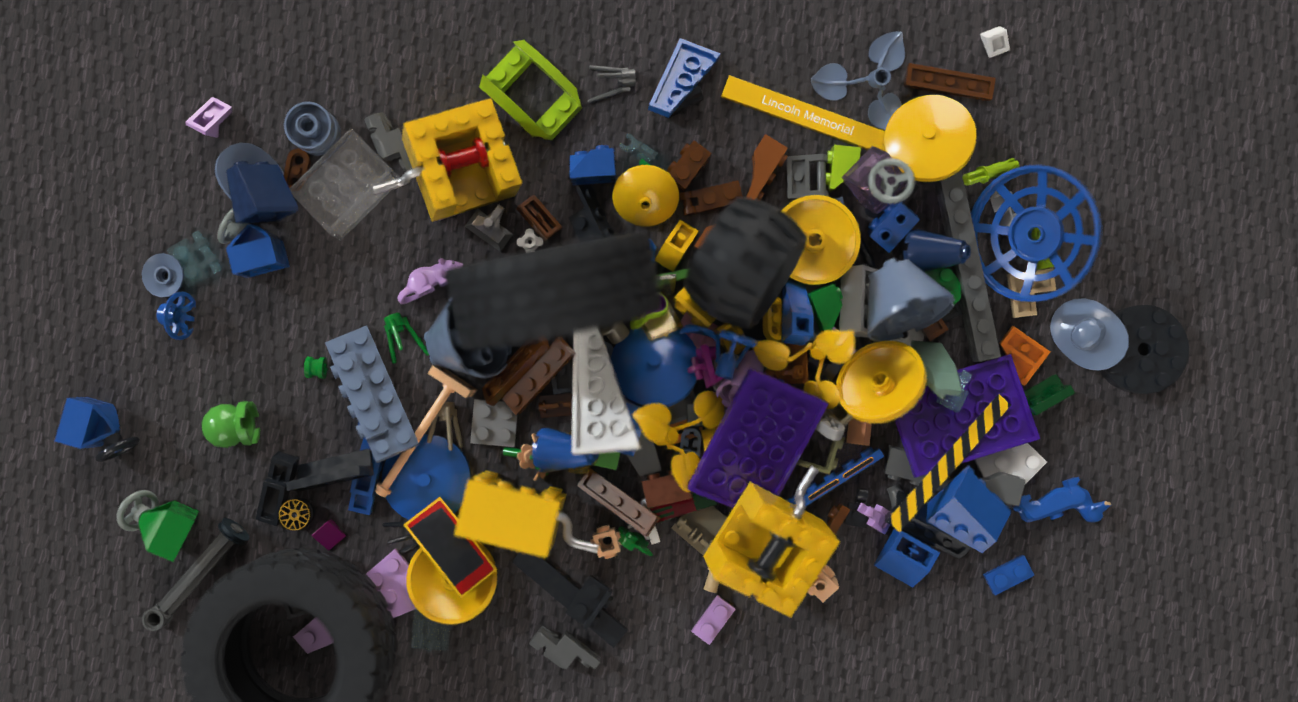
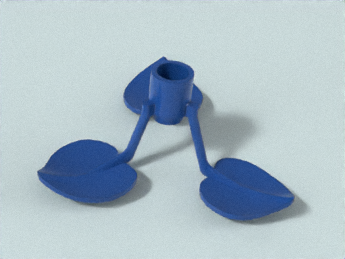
M693 324L685 325L680 330V334L694 333L715 339V362L718 363L715 375L732 380L735 369H738L740 362L750 347H756V341H759L725 330H720L719 334H715L710 329ZM720 338L732 341L729 354L723 353L720 356ZM736 343L746 345L736 360V356L733 355Z

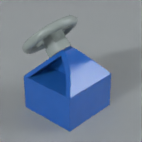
M233 208L226 214L219 226L217 238L222 244L231 242L226 247L234 275L250 278L290 267L284 242L280 238L258 226L249 223H236Z

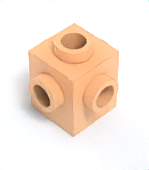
M609 525L596 528L597 532L593 534V539L590 542L599 544L598 557L609 559L617 556V553L621 551V544L618 541L621 537L620 532H616V528H610ZM605 537H610L612 542L610 544H605L603 542V539Z
M824 566L808 591L811 596L815 595L822 602L839 589L837 578L834 577L835 573L829 566Z

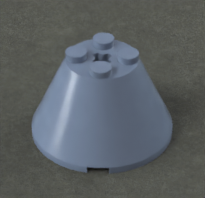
M890 259L883 264V268L868 275L867 334L873 341H890L904 337L903 332L914 328L918 332L943 318L954 307L953 302L955 299L953 295L914 265L910 259L898 262L896 259Z
M450 299L429 331L424 334L430 362L434 366L439 365L443 368L480 378H489L500 374L507 366L505 363L508 355L512 353V345L464 349L459 341L456 318L454 317L451 303L453 300Z

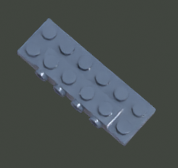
M367 325L325 342L334 363L333 366H330L335 379L340 377L343 384L339 386L344 399L349 398L351 405L347 406L352 419L357 417L360 425H357L356 429L361 439L366 438L376 462L379 463L418 446V440Z

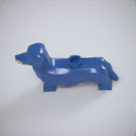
M1073 477L1062 481L1064 487L1049 491L1037 501L1029 502L1031 499L1030 494L1023 495L1020 505L1014 506L1013 510L1018 512L1025 522H1032L1046 517H1050L1051 520L1064 516L1062 511L1073 508L1087 522L1095 523L1103 518V512L1111 506V503L1107 501L1093 503L1089 492L1078 485L1079 477Z

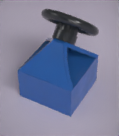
M67 397L55 442L80 449L105 445L106 449L99 452L95 457L96 461L104 462L134 448L139 444L140 439L139 437H130L123 440L119 432V419L114 404L89 397Z

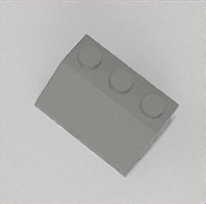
M857 265L852 266L841 276V292L843 295L841 302L843 306L840 310L839 331L853 330L854 337L869 338L867 334L868 275L878 271V269Z

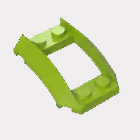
M525 40L514 41L515 47L486 77L482 74L479 88L490 96L532 137L536 136L553 140L582 109L577 88ZM532 62L564 91L561 97L536 123L504 93Z

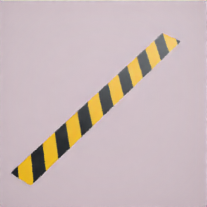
M1000 394L993 399L887 519L899 532L1011 406Z

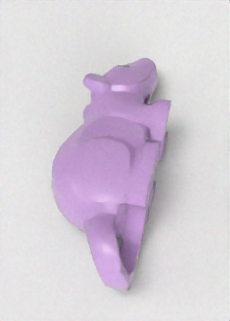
M440 258L438 260L439 264L415 269L408 278L407 287L398 295L399 303L406 304L435 291L434 286L437 284L440 287L447 285V270L464 265L453 260ZM411 293H415V295L406 297L407 295H409V294H411Z

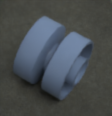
M301 102L296 104L288 111L284 120V130L287 138L308 154L315 156L325 155L331 152L340 140L341 130L338 121L317 103Z

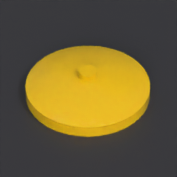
M940 95L917 97L903 104L890 118L884 136L886 154L888 159H898L905 162L912 169L916 181L935 182L944 180L958 173L971 159L976 146L974 120L968 110L954 99ZM893 166L901 174L905 173L900 167Z
M823 195L804 196L784 207L782 211L790 216L807 236L804 251L790 278L803 284L821 285L843 276L854 264L861 243L859 226L851 211L836 199Z
M879 341L869 344L856 351L844 363L838 374L836 386L841 392L840 403L850 416L862 422L884 423L894 420L907 413L919 401L926 387L927 372L919 354L907 344L898 341Z
M475 540L496 568L490 552L483 544ZM419 548L408 566L406 575L407 591L416 609L429 620L445 625L461 624L480 615L490 604L497 586V570L464 597L460 598L423 550Z

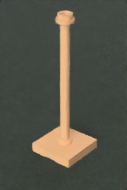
M432 366L428 374L442 382L444 388L415 431L418 443L451 392H457L463 397L469 398L473 397L478 389L446 368ZM416 447L402 452L382 484H376L374 491L378 495L385 498L387 495H390L392 492L389 489Z

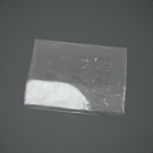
M350 128L290 188V191L296 200L330 235L341 241L391 191L375 195L372 186L397 179L400 176Z

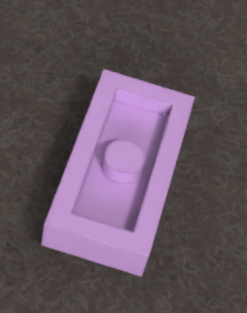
M717 595L691 630L692 633L710 645L735 611V607Z

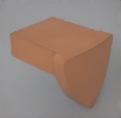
M853 418L848 422L846 443L870 446L871 426L874 423H866Z

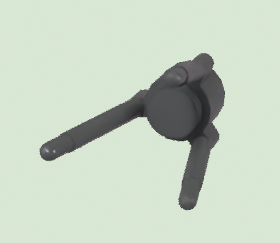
M590 65L589 69L615 72L598 73L597 77L617 78L618 86L622 85V87L588 99L587 103L590 104L622 92H630V87L636 86L635 70L628 69V67L616 68Z

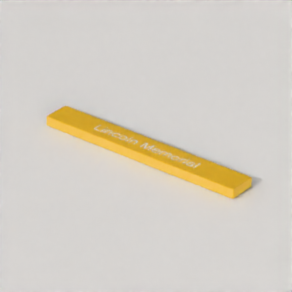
M730 75L727 79L721 98L882 156H887L884 143L885 131Z

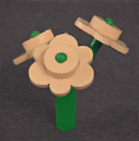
M534 433L531 434L534 443H537L538 436ZM524 444L521 449L509 447L503 449L504 456L516 457L520 460L519 465L521 468H536L532 458L533 445ZM536 468L538 472L533 480L536 481L539 477L543 479L549 472L541 473L539 472L540 468Z

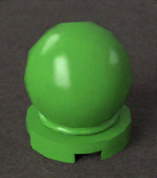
M241 401L237 407L232 404H220L210 408L201 422L203 436L215 447L229 448L237 445L240 441L245 446L258 443L260 428L255 426V417H259L257 408L252 401Z

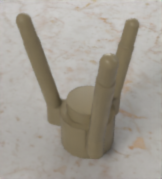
M445 402L430 425L427 442L431 443L437 418L439 417V421H446L448 449L452 451L451 421L454 424L459 448H463L455 403Z

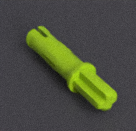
M1011 158L990 166H979L976 171L962 176L963 183L966 186L978 182L987 183L989 179L997 178L1003 173L1020 167L1019 162L1015 161V158Z

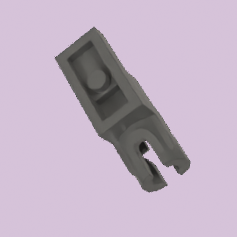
M384 112L366 117L364 121L368 130L375 132L371 134V139L378 155L386 161H391L401 156L399 163L403 171L411 170L412 166L402 141L403 131L400 128L394 129Z
M542 625L529 643L537 651L545 646L546 649L543 656L563 669H567L576 656L580 657L579 661L587 668L591 666L596 669L601 661L599 655L567 630L559 639L558 634L546 629Z

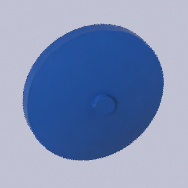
M645 324L638 329H630L629 335L615 345L611 355V362L623 397L639 407L653 403H660L670 407L687 397L697 382L695 373H688L687 368L693 366L691 358L697 357L696 346L686 333L680 334L679 328L652 338Z
M428 434L423 435L419 445L416 446L389 488L392 492L386 497L388 503L399 515L408 520L438 497L442 498L453 513L462 506L468 479L471 478L470 465L465 454L455 443H453L452 451L448 449V439L433 435L431 443H428ZM400 454L386 460L382 472V482Z

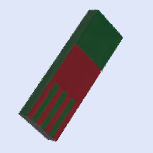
M692 492L693 498L651 507L650 510L660 517L657 522L660 523L718 505V502Z

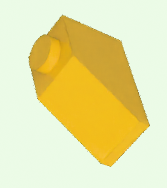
M680 220L664 242L655 261L663 267L674 271L699 231Z

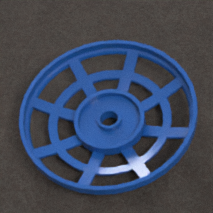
M1027 165L1003 173L982 191L971 211L976 241L978 232L991 233V245L997 259L985 267L980 256L985 283L994 291L1007 298L1025 302H1038L1061 296L1074 288L1085 277L1098 254L1101 242V222L1096 203L1088 189L1078 179L1058 168L1043 165ZM1038 173V187L1024 188L1012 194L1004 185L1009 180L1020 175ZM1048 174H1054L1066 179L1080 191L1070 200L1060 191L1047 187ZM997 191L1005 201L996 212L992 225L979 223L986 203ZM1037 194L1036 207L1024 209L1018 201L1024 196ZM1047 194L1056 197L1065 204L1057 213L1046 208ZM1085 199L1088 201L1094 216L1095 236L1083 235L1082 219L1076 207ZM1011 207L1017 215L1012 220L1010 226H1001L1000 223L1005 212ZM1070 213H1072L1075 221L1076 234L1064 233L1062 220ZM1034 228H1038L1041 232L1040 238L1036 241L1031 236ZM999 234L1008 235L1012 248L1004 255L999 245ZM1063 242L1074 243L1070 255L1063 263L1057 251ZM1081 244L1093 245L1087 264L1080 274L1073 279L1067 268L1076 259ZM1017 256L1028 260L1026 273L1017 270L1009 262ZM1050 259L1056 268L1048 273L1035 275L1038 261ZM1003 267L1011 275L1024 280L1021 293L1004 287L991 274ZM1060 275L1065 284L1061 289L1050 293L1030 295L1034 281H1044Z

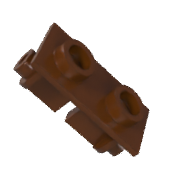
M573 393L539 396L541 418L572 415Z

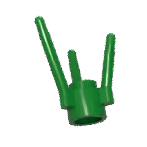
M398 312L384 318L386 324L384 328L387 333L393 364H396L392 335L395 337L399 350H403L399 333L404 331V326L426 356H429L426 346L409 324L407 317L402 318L401 313Z

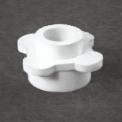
M527 229L523 237L517 239V245L523 247L526 253L534 252L538 246L543 245V239L537 237L533 229Z

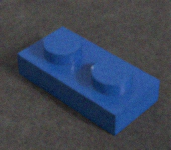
M1020 555L983 574L993 595H997L1035 576L1024 555Z

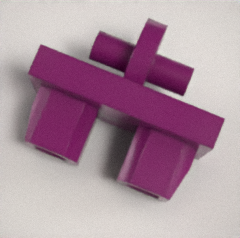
M700 345V348L695 350L697 357L691 358L693 366L687 368L688 373H695L697 380L704 379L705 387L710 388L725 378L715 375L716 368L713 367L712 361L716 360V346Z

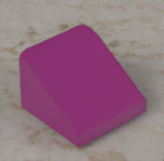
M332 519L311 535L328 551L346 537Z

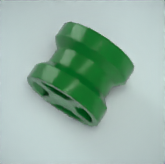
M307 356L304 363L305 377L313 378L317 376L319 379L326 378L327 358L320 357L319 359H314Z

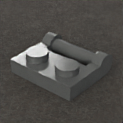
M812 154L787 157L789 201L809 195L828 197V191L826 190V163L828 162V155ZM810 164H817V190L811 191Z

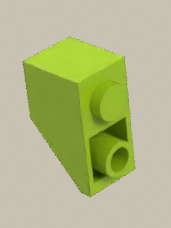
M834 145L831 151L828 150V162L826 163L830 164L829 173L826 172L828 192H832L859 170L861 147Z

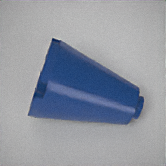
M541 428L536 436H539L537 443L533 442L532 446L533 463L536 468H540L539 472L541 473L592 465L599 453L574 455L572 453V435L552 428Z

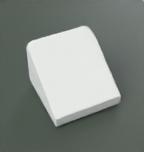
M999 26L980 34L989 58L1010 50L1006 29Z

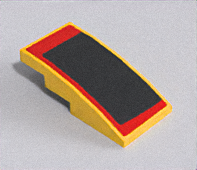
M438 497L403 525L456 594L462 598L497 569L475 540L454 535L458 518L442 498Z

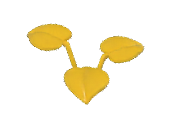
M853 330L824 331L816 336L813 343L808 342L806 347L789 357V348L782 343L769 340L756 341L757 345L753 349L758 360L766 368L775 371L785 369L787 361L792 362L804 352L810 350L811 356L820 361L815 381H807L804 385V391L825 400L828 403L826 409H834L841 399L840 389L830 381H820V375L826 356L834 363H845L851 358L855 346Z
M704 391L698 394L694 400V412L699 418L677 427H670L668 425L671 421V413L665 405L660 403L645 405L632 414L647 439L653 441L658 446L667 445L668 449H673L680 453V455H675L672 458L671 469L675 480L686 493L691 492L687 486L701 459L694 452H687L685 454L683 449L674 446V443L678 440L677 431L698 424L701 421L706 429L716 428L724 416L722 398L720 396L717 398L716 392Z

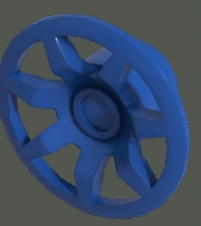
M187 292L173 294L157 310L158 322L164 325L167 334L175 340L186 339L193 331V328L188 330V326L184 323L185 321L195 320L193 316H189L186 313L193 306L196 308L195 299ZM179 297L178 303L174 304L173 301ZM185 297H187L190 302L183 306L185 304ZM181 328L184 335L178 336L177 334Z

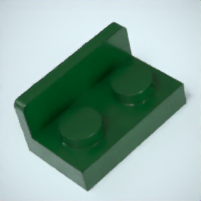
M1052 375L1024 391L1032 415H1038L1075 394L1072 386L1063 385L1057 375Z

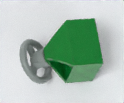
M141 490L132 493L121 503L117 511V523L126 531L140 530L147 552L174 562L199 511L175 500L159 506L158 498L153 492ZM142 497H147L151 500V508L142 504ZM134 501L131 513L124 518L125 510ZM133 520H135V521L137 522V524H133V525H130V524H129V523L132 522Z

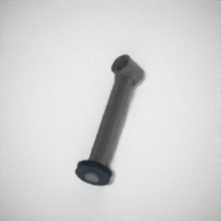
M223 518L222 522H219L218 528L221 533L163 599L143 614L142 624L145 629L157 631L168 625L173 619V613L232 546L234 544L245 545V541H248L250 537L242 526L229 518ZM155 613L160 616V622L156 620Z

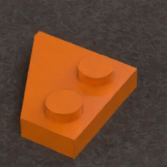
M1014 326L1009 329L999 343L1005 356L1011 354L1020 382L1024 386L1051 352Z

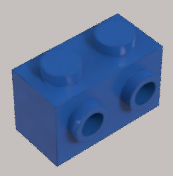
M903 202L887 204L883 209L884 213L879 219L876 217L868 226L869 230L867 232L869 237L888 253L893 250L920 220L917 214Z

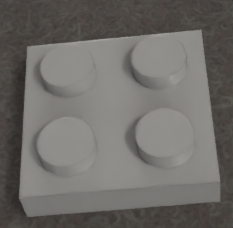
M474 399L470 443L515 447L518 415H515L503 401H498L495 406H491L486 403V400Z

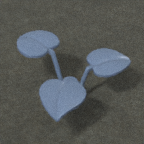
M900 31L890 32L873 41L869 48V59L874 63H878L877 69L872 71L869 76L846 81V70L837 63H830L821 67L811 78L814 90L821 97L835 101L846 96V85L868 81L871 87L879 88L878 100L873 101L869 105L868 118L875 127L886 130L890 118L902 106L900 99L895 94L888 93L882 97V93L885 90L884 85L888 84L891 79L889 71L898 69L904 61L903 33Z

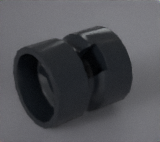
M811 352L807 356L808 371L815 373L817 372L820 360L814 359L811 356ZM826 356L820 379L831 382L843 363H834Z

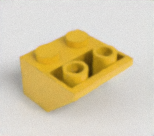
M685 286L674 297L675 309L682 315L687 313L691 316L690 322L693 325L708 328L714 322L715 318L706 313L693 301L685 290Z

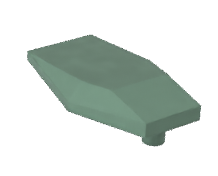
M912 340L911 347L919 354L927 372L926 384L939 398H945L946 395L960 396L962 389L958 371L943 344Z

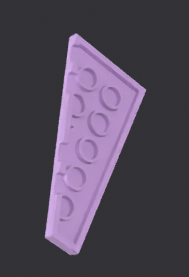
M396 548L366 573L376 585L375 589L384 596L388 604L387 610L391 611L393 618L416 609L409 597L406 585L409 563ZM316 617L293 636L307 654L333 643L329 632Z

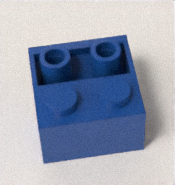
M894 528L874 566L913 588L930 572L940 552L902 530L899 532Z

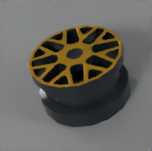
M294 498L285 502L279 511L281 524L289 530H300L308 526L314 518L312 504L303 498Z

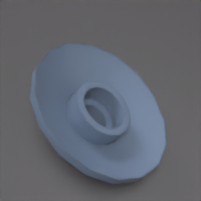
M161 253L148 258L142 269V282L152 295L170 297L182 287L184 271L180 262L174 256ZM166 272H168V279L165 278Z

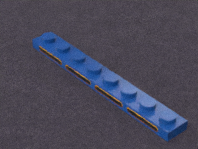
M869 447L860 453L862 457L855 461L850 459L842 464L843 469L836 473L831 471L830 475L826 474L823 476L824 481L816 484L814 482L810 484L804 495L805 507L883 458L884 455L881 450ZM795 495L786 501L796 505Z

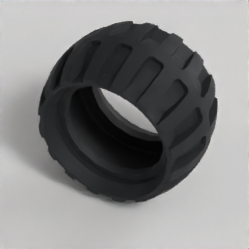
M738 197L720 214L694 255L684 281L685 290L701 309L715 319L735 327L752 329L764 317L787 283L804 251L807 236L790 216L777 207L759 200Z

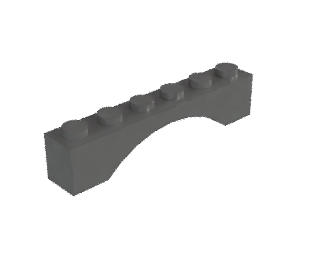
M889 445L883 470L884 473L888 474L890 479L901 481V478L910 480L909 483L918 485L926 475L914 478L905 449ZM1000 471L981 478L986 483V487L992 493H995L1009 508H1012V505H1020L1026 481L1024 478ZM948 477L937 490L941 491L954 478Z

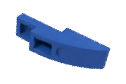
M365 437L363 438L360 450L370 449ZM373 453L374 475L352 480L349 511L366 515L372 513L376 495L374 490L376 489L380 471L384 464V461L377 463Z

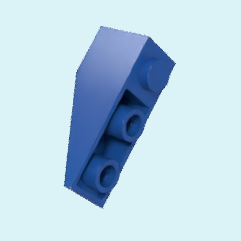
M788 280L782 289L781 343L803 346L813 338L814 315L805 284Z

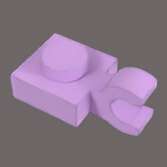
M861 503L857 511L869 517L866 524L885 535L890 524L885 522V515L889 511L876 504L875 508Z

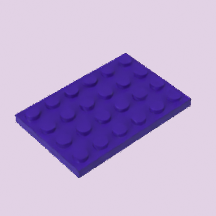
M1011 354L957 370L962 389L960 396L946 395L945 398H939L926 384L925 390L916 405L907 413L895 419L914 478L928 474L998 394L1011 406L961 463L1040 439Z
M749 367L688 483V490L734 508L750 481L779 496L823 416L828 403L823 399Z

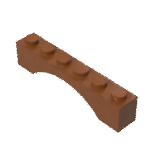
M766 134L752 155V182L746 198L759 201L764 195V192L761 191L764 185L770 186L776 176L773 173L776 166L782 167L788 157L785 154L788 148ZM712 226L705 228L694 246L695 250H698Z

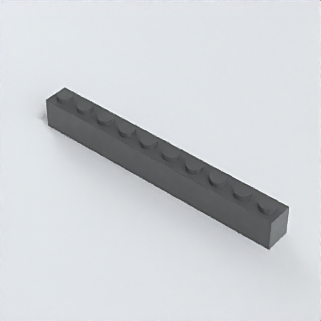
M960 170L955 175L944 180L935 181L934 183L945 236L964 240L971 249L969 259L963 264L952 266V269L961 285V299L959 302L963 313L972 362L999 358L1001 355L968 198L963 183L964 180L962 179V170Z

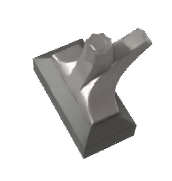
M498 205L488 216L477 209L465 225L467 229L499 252L504 250L514 234L500 225V219L504 211L501 205Z

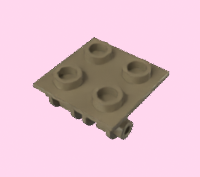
M714 506L681 516L671 528L704 556L727 517Z

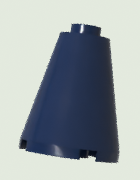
M916 229L910 230L905 238V243H908V250H904L903 256L904 260L910 259L919 269L927 272L965 263L970 257L971 249L964 240Z

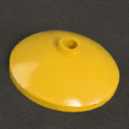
M639 165L626 170L619 176L613 188L612 199L616 211L627 222L637 226H654L665 222L673 215L679 203V189L674 178L665 170L652 165ZM643 202H648L649 204H648V205H643L642 203H643Z

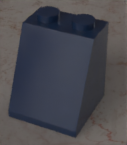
M239 161L226 170L236 223L278 222L299 211L298 205L278 164H269L267 161L248 164L247 161Z

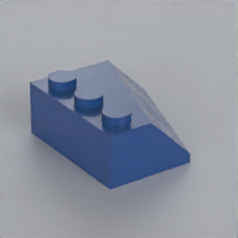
M968 466L928 502L926 522L983 553L997 541L1011 514V510L995 493H992L986 487V483L981 478L978 479L974 470Z

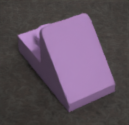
M211 97L186 121V125L204 135L218 138L219 125L232 113V107Z

